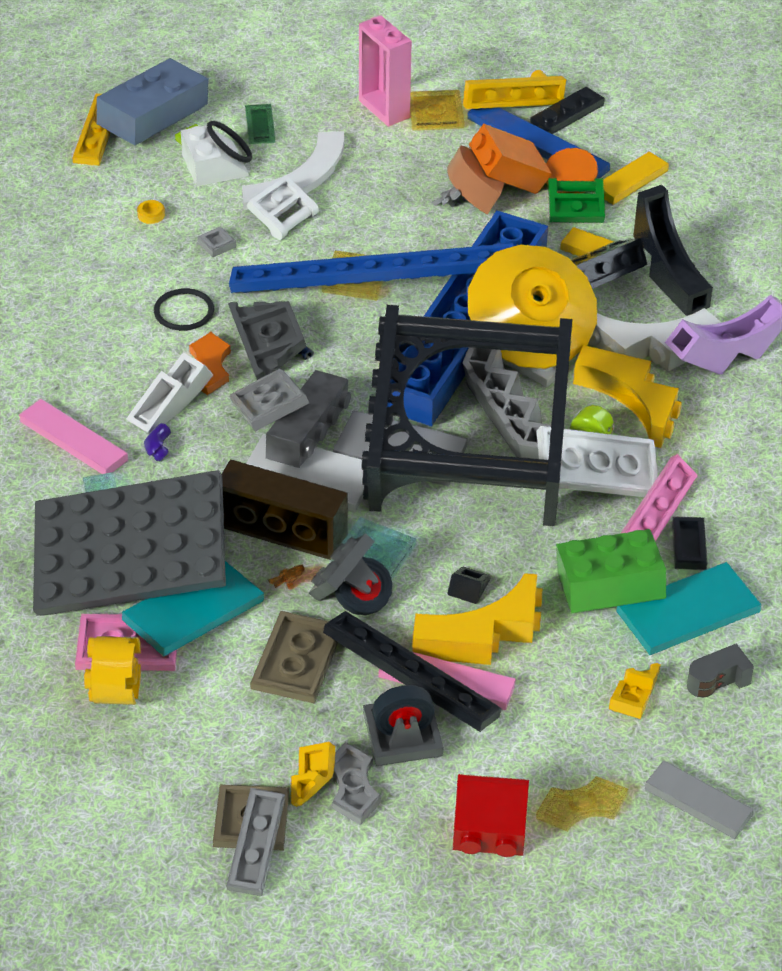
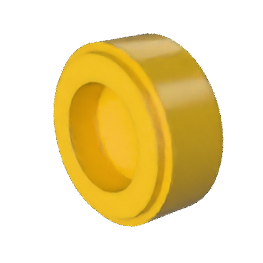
M147 200L140 203L137 207L138 219L146 224H155L162 221L165 217L164 205L156 200Z

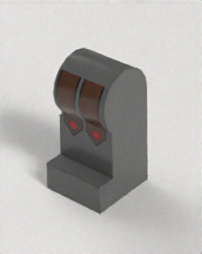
M733 644L694 660L689 667L687 689L692 695L705 698L711 696L716 689L734 682L739 689L751 684L754 666L738 644Z

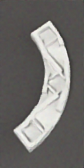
M344 131L318 132L317 144L311 156L299 168L287 174L306 194L321 185L335 171V166L342 158L344 151ZM280 178L264 183L242 185L243 210H248L247 204L249 200Z

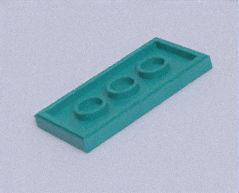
M225 561L226 586L145 599L122 611V621L164 657L264 601V592Z
M725 562L666 585L665 599L617 606L616 612L647 653L653 655L759 613L762 604L731 566Z

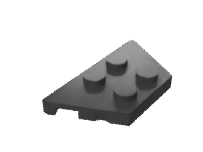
M276 301L274 303L254 302L253 307H239L237 302L228 303L256 380L278 370L307 347L289 301Z

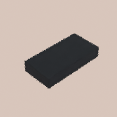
M673 517L672 534L675 569L707 570L704 518Z

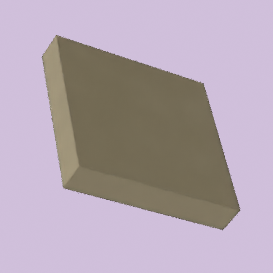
M220 784L213 847L236 848L250 788L285 794V803L273 849L284 851L289 788Z

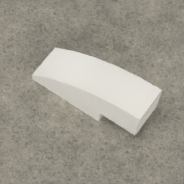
M183 352L167 374L162 371L158 374L126 420L150 434L160 423L165 424L179 414L212 378V372L204 364Z

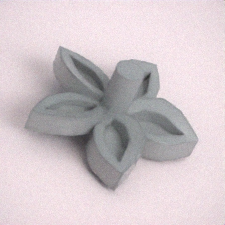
M453 187L440 194L442 197L434 200L432 203L433 205L439 203L445 205L449 202L450 206L454 207L456 205L454 200L461 193Z

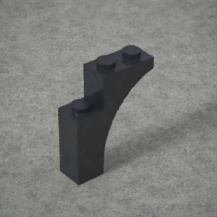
M659 185L638 192L633 237L641 238L643 248L651 255L649 277L686 316L696 313L703 308H710L713 287L695 267L680 240L670 208L668 190L663 185Z

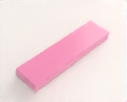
M39 399L19 414L21 423L106 477L128 461L127 452L42 399Z
M678 454L669 459L621 533L650 529L654 540H657L698 476Z
M413 652L502 708L501 710L506 711L515 688V678ZM379 669V678L401 683Z

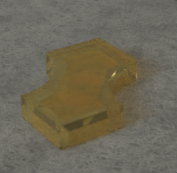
M598 776L586 786L578 789L564 790L553 787L550 788L537 810L536 819L567 832L575 823L586 818L605 817L614 820L628 796L629 789Z

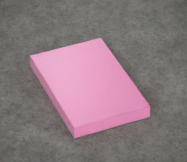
M81 614L75 660L76 670L91 669L92 658H88L87 654L89 637L112 636L139 638L141 654L134 653V657L138 658V664H141V671H175L177 650L163 657L122 621V614Z

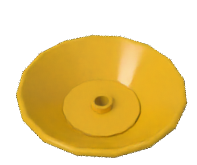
M520 244L496 251L477 268L468 287V315L470 320L551 327H559L560 318L573 319L570 361L580 353L583 345H588L597 325V299L587 276L568 257L547 247ZM533 295L539 296L542 301H536ZM501 350L502 359L519 367L547 369L556 366L557 354Z

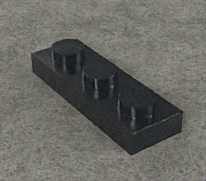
M584 87L531 117L530 123L554 134L604 106L605 98L590 88Z

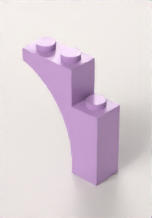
M769 295L763 302L745 314L718 324L700 325L682 319L665 343L681 360L714 373L723 374L739 352L755 359H759L782 330V302L777 297Z

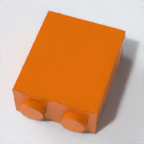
M483 123L469 143L487 177L537 194L552 175L534 143Z

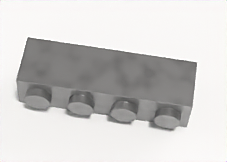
M315 370L301 388L309 404L275 421L266 433L265 458L300 468L306 458L312 456L317 443L324 440L329 427L336 424L340 412L349 406L351 392H348L347 378Z

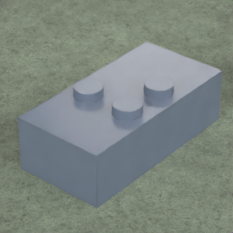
M169 58L98 96L97 125L127 142L137 145L207 105L209 78Z

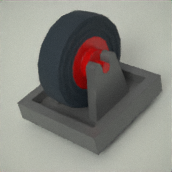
M364 533L357 539L349 538L345 544L341 543L330 556L334 561H331L326 568L322 567L311 580L315 585L308 593L319 601L335 591L338 602L345 610L352 614L366 616L378 612L388 603L392 594L393 583L390 573L382 563L373 558L363 557L375 542Z
M401 685L382 693L375 700L374 704L363 705V715L376 766L443 756L444 747L435 718L433 702L430 694L424 688L415 685Z

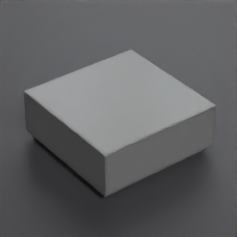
M221 226L197 237L198 244L212 257L236 248V240Z

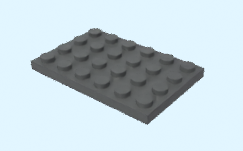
M219 470L35 501L33 611L36 616L226 586L223 482Z

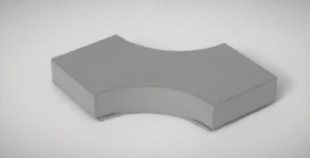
M344 742L335 752L333 777L338 784L339 790L332 802V809L361 825L381 803V796L371 787L367 779L368 770L373 764V757Z

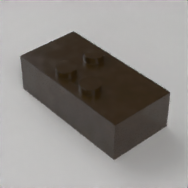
M230 459L221 475L223 482L224 529L332 560L330 556L341 543H344L348 536L347 492Z

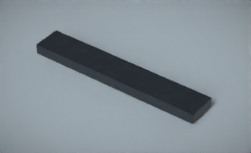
M344 611L325 624L324 634L401 683L424 688L430 694L433 703L477 731L481 732L500 717L501 707L349 612Z

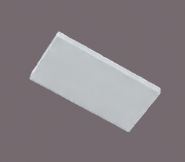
M540 426L536 431L539 459L548 460L551 427ZM564 429L559 488L636 497L646 496L658 477L654 440Z
M266 434L261 436L246 464L347 492L348 511H357L363 499L364 485H362L363 470L361 469V459L315 447L312 456L306 458L300 468L266 459Z

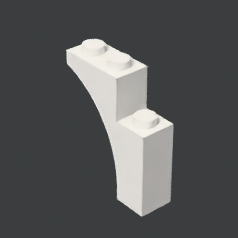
M705 308L681 319L649 324L623 322L597 313V325L589 344L596 346L598 349L640 359L650 356L655 364H660L665 370L670 371L686 363L665 343L682 319L700 325H712L722 322Z

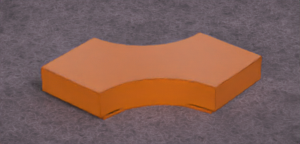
M209 332L189 345L190 354L197 361L204 364L213 374L212 378L201 390L203 393L209 395L229 382V373L222 366L224 359L231 353V346L212 332Z

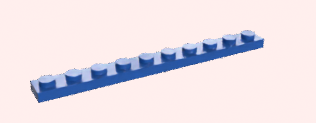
M513 243L237 266L232 268L229 287L231 293H249L261 290L276 291L286 288L333 286L346 283L386 282L395 279H418L431 276L475 274L477 268L496 251L513 247Z

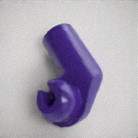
M160 423L144 441V448L149 456L152 455L156 461H161L169 453L168 449L162 445L164 440L171 434V430L166 424Z

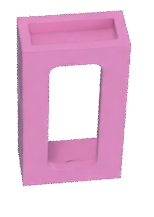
M380 15L359 23V101L389 127L410 118L412 41Z

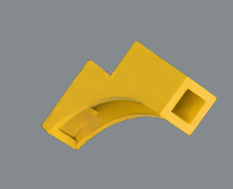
M583 345L575 363L573 384L602 392L624 404L642 422L648 438L654 440L655 447L661 448L664 439H670L674 429L672 418L678 419L681 411L682 402L677 401L679 388L654 383L655 374L650 373L652 361Z
M524 573L518 584L508 594L476 610L447 615L416 613L412 652L449 662L491 665L492 653H499V641L532 643L533 631L540 632L541 612H535V607H541L543 592V588L536 587L537 574Z

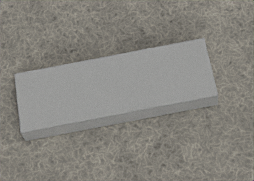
M664 760L645 784L646 791L733 839H736L753 815V808Z
M250 788L226 885L227 890L262 896L285 803V794Z

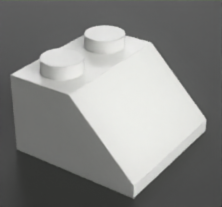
M207 125L181 130L182 156L196 186L249 176L243 162L229 156L213 141L207 131ZM215 131L217 136L229 148L239 154L233 141Z

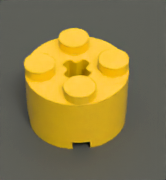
M89 637L87 654L88 658H92L91 669H85L84 687L89 689V702H94L95 704H136L135 699H138L141 680V664H138V658L134 657V653L141 654L138 637Z

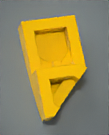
M651 664L650 669L644 671H637L634 668L626 669L624 680L619 681L610 699L609 710L641 719L657 681L661 664Z
M328 741L299 747L298 775L291 776L292 805L295 807L303 805L333 777L335 745Z

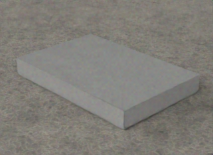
M282 368L233 392L229 396L233 405L254 431L309 404L305 393Z

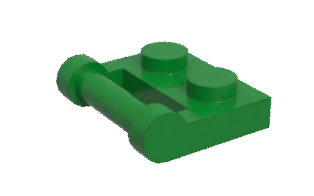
M548 178L549 222L604 223L603 178H594V181H557V178ZM557 192H594V194H593V193H557Z

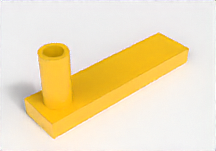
M535 70L527 78L465 80L463 106L466 109L553 105L564 99L566 79L563 76H547L543 71Z

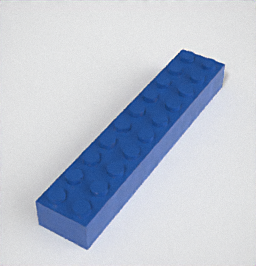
M496 210L472 247L513 243V246L521 244L547 247L548 226ZM474 274L452 275L424 317L470 320L468 315V287ZM422 340V343L424 344V348H430V347H432V345L434 344V343L425 344V341ZM411 345L403 352V355L408 358H415L418 355V351ZM463 347L442 351L431 356L417 367L408 380L404 392V408L408 419L431 427L433 426L465 377L462 362L469 348ZM399 363V372H403L406 369V365ZM394 391L392 395L399 396L400 393L398 391Z

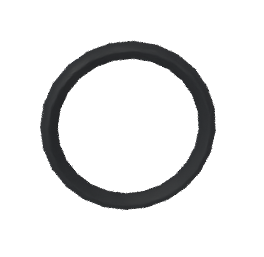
M218 121L207 123L209 135L224 152L240 162L248 163L252 160L250 148L236 132ZM212 126L223 130L242 147L247 157L229 148L217 136Z
M180 288L166 292L159 297L154 305V315L157 321L167 328L179 331L193 330L203 326L212 318L214 313V304L210 297L199 290ZM192 294L204 299L208 305V312L199 322L189 325H177L164 320L160 314V306L171 296Z

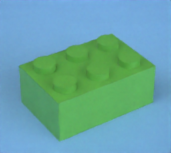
M650 529L556 544L557 573L571 614L666 598V567Z

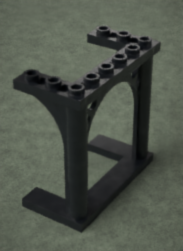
M387 305L386 315L379 318L378 335H380V339L376 343L375 361H380L379 369H373L372 388H376V396H370L368 415H373L372 423H366L365 442H370L369 451H363L361 469L363 470L362 485H364L363 499L369 501V511L381 512L385 497L393 490L408 484L427 481L457 482L546 490L543 526H555L573 319L560 318L559 327L399 315V305ZM422 340L425 341V344H428V343H434V344H433L432 347H430V348H424V344L422 343ZM411 345L418 351V355L415 358H408L403 355V352ZM467 347L557 354L548 460L460 453L445 450L431 444L413 428L406 415L404 392L408 380L417 367L425 360L437 353L454 348ZM399 363L406 365V369L403 372H399ZM398 391L400 395L393 396L392 393ZM393 416L400 418L398 424L391 425L393 423ZM397 432H406L409 435L408 440L399 446H392L388 443L389 438ZM414 444L422 448V451L415 450L414 448L413 451L409 450L412 449Z

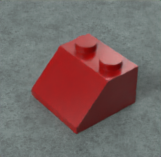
M458 774L453 850L462 851L466 854L482 852L494 853L502 857L523 856L529 780Z

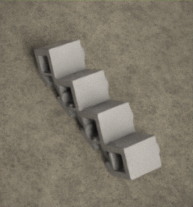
M469 348L462 362L469 389L515 456L539 459L536 431L540 426L551 427V425L542 424L538 398L523 396L519 372L505 370L501 350Z

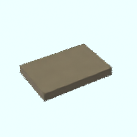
M280 611L250 682L251 689L315 704L338 645L337 641L323 633L324 626L329 621Z

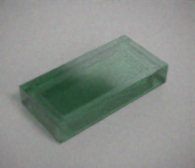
M271 104L245 105L249 144L275 143Z

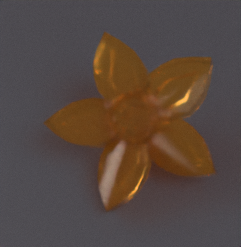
M303 564L290 569L284 568L280 571L279 576L267 580L270 584H274L275 588L285 582L290 590L294 588L293 582L302 575L305 568Z

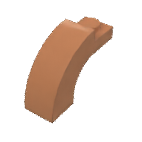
M460 145L447 167L448 177L453 186L459 190L468 202L488 215L501 195L504 182L487 177L471 147L469 146L468 148Z

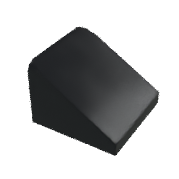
M463 566L452 574L447 594L477 604L491 576Z

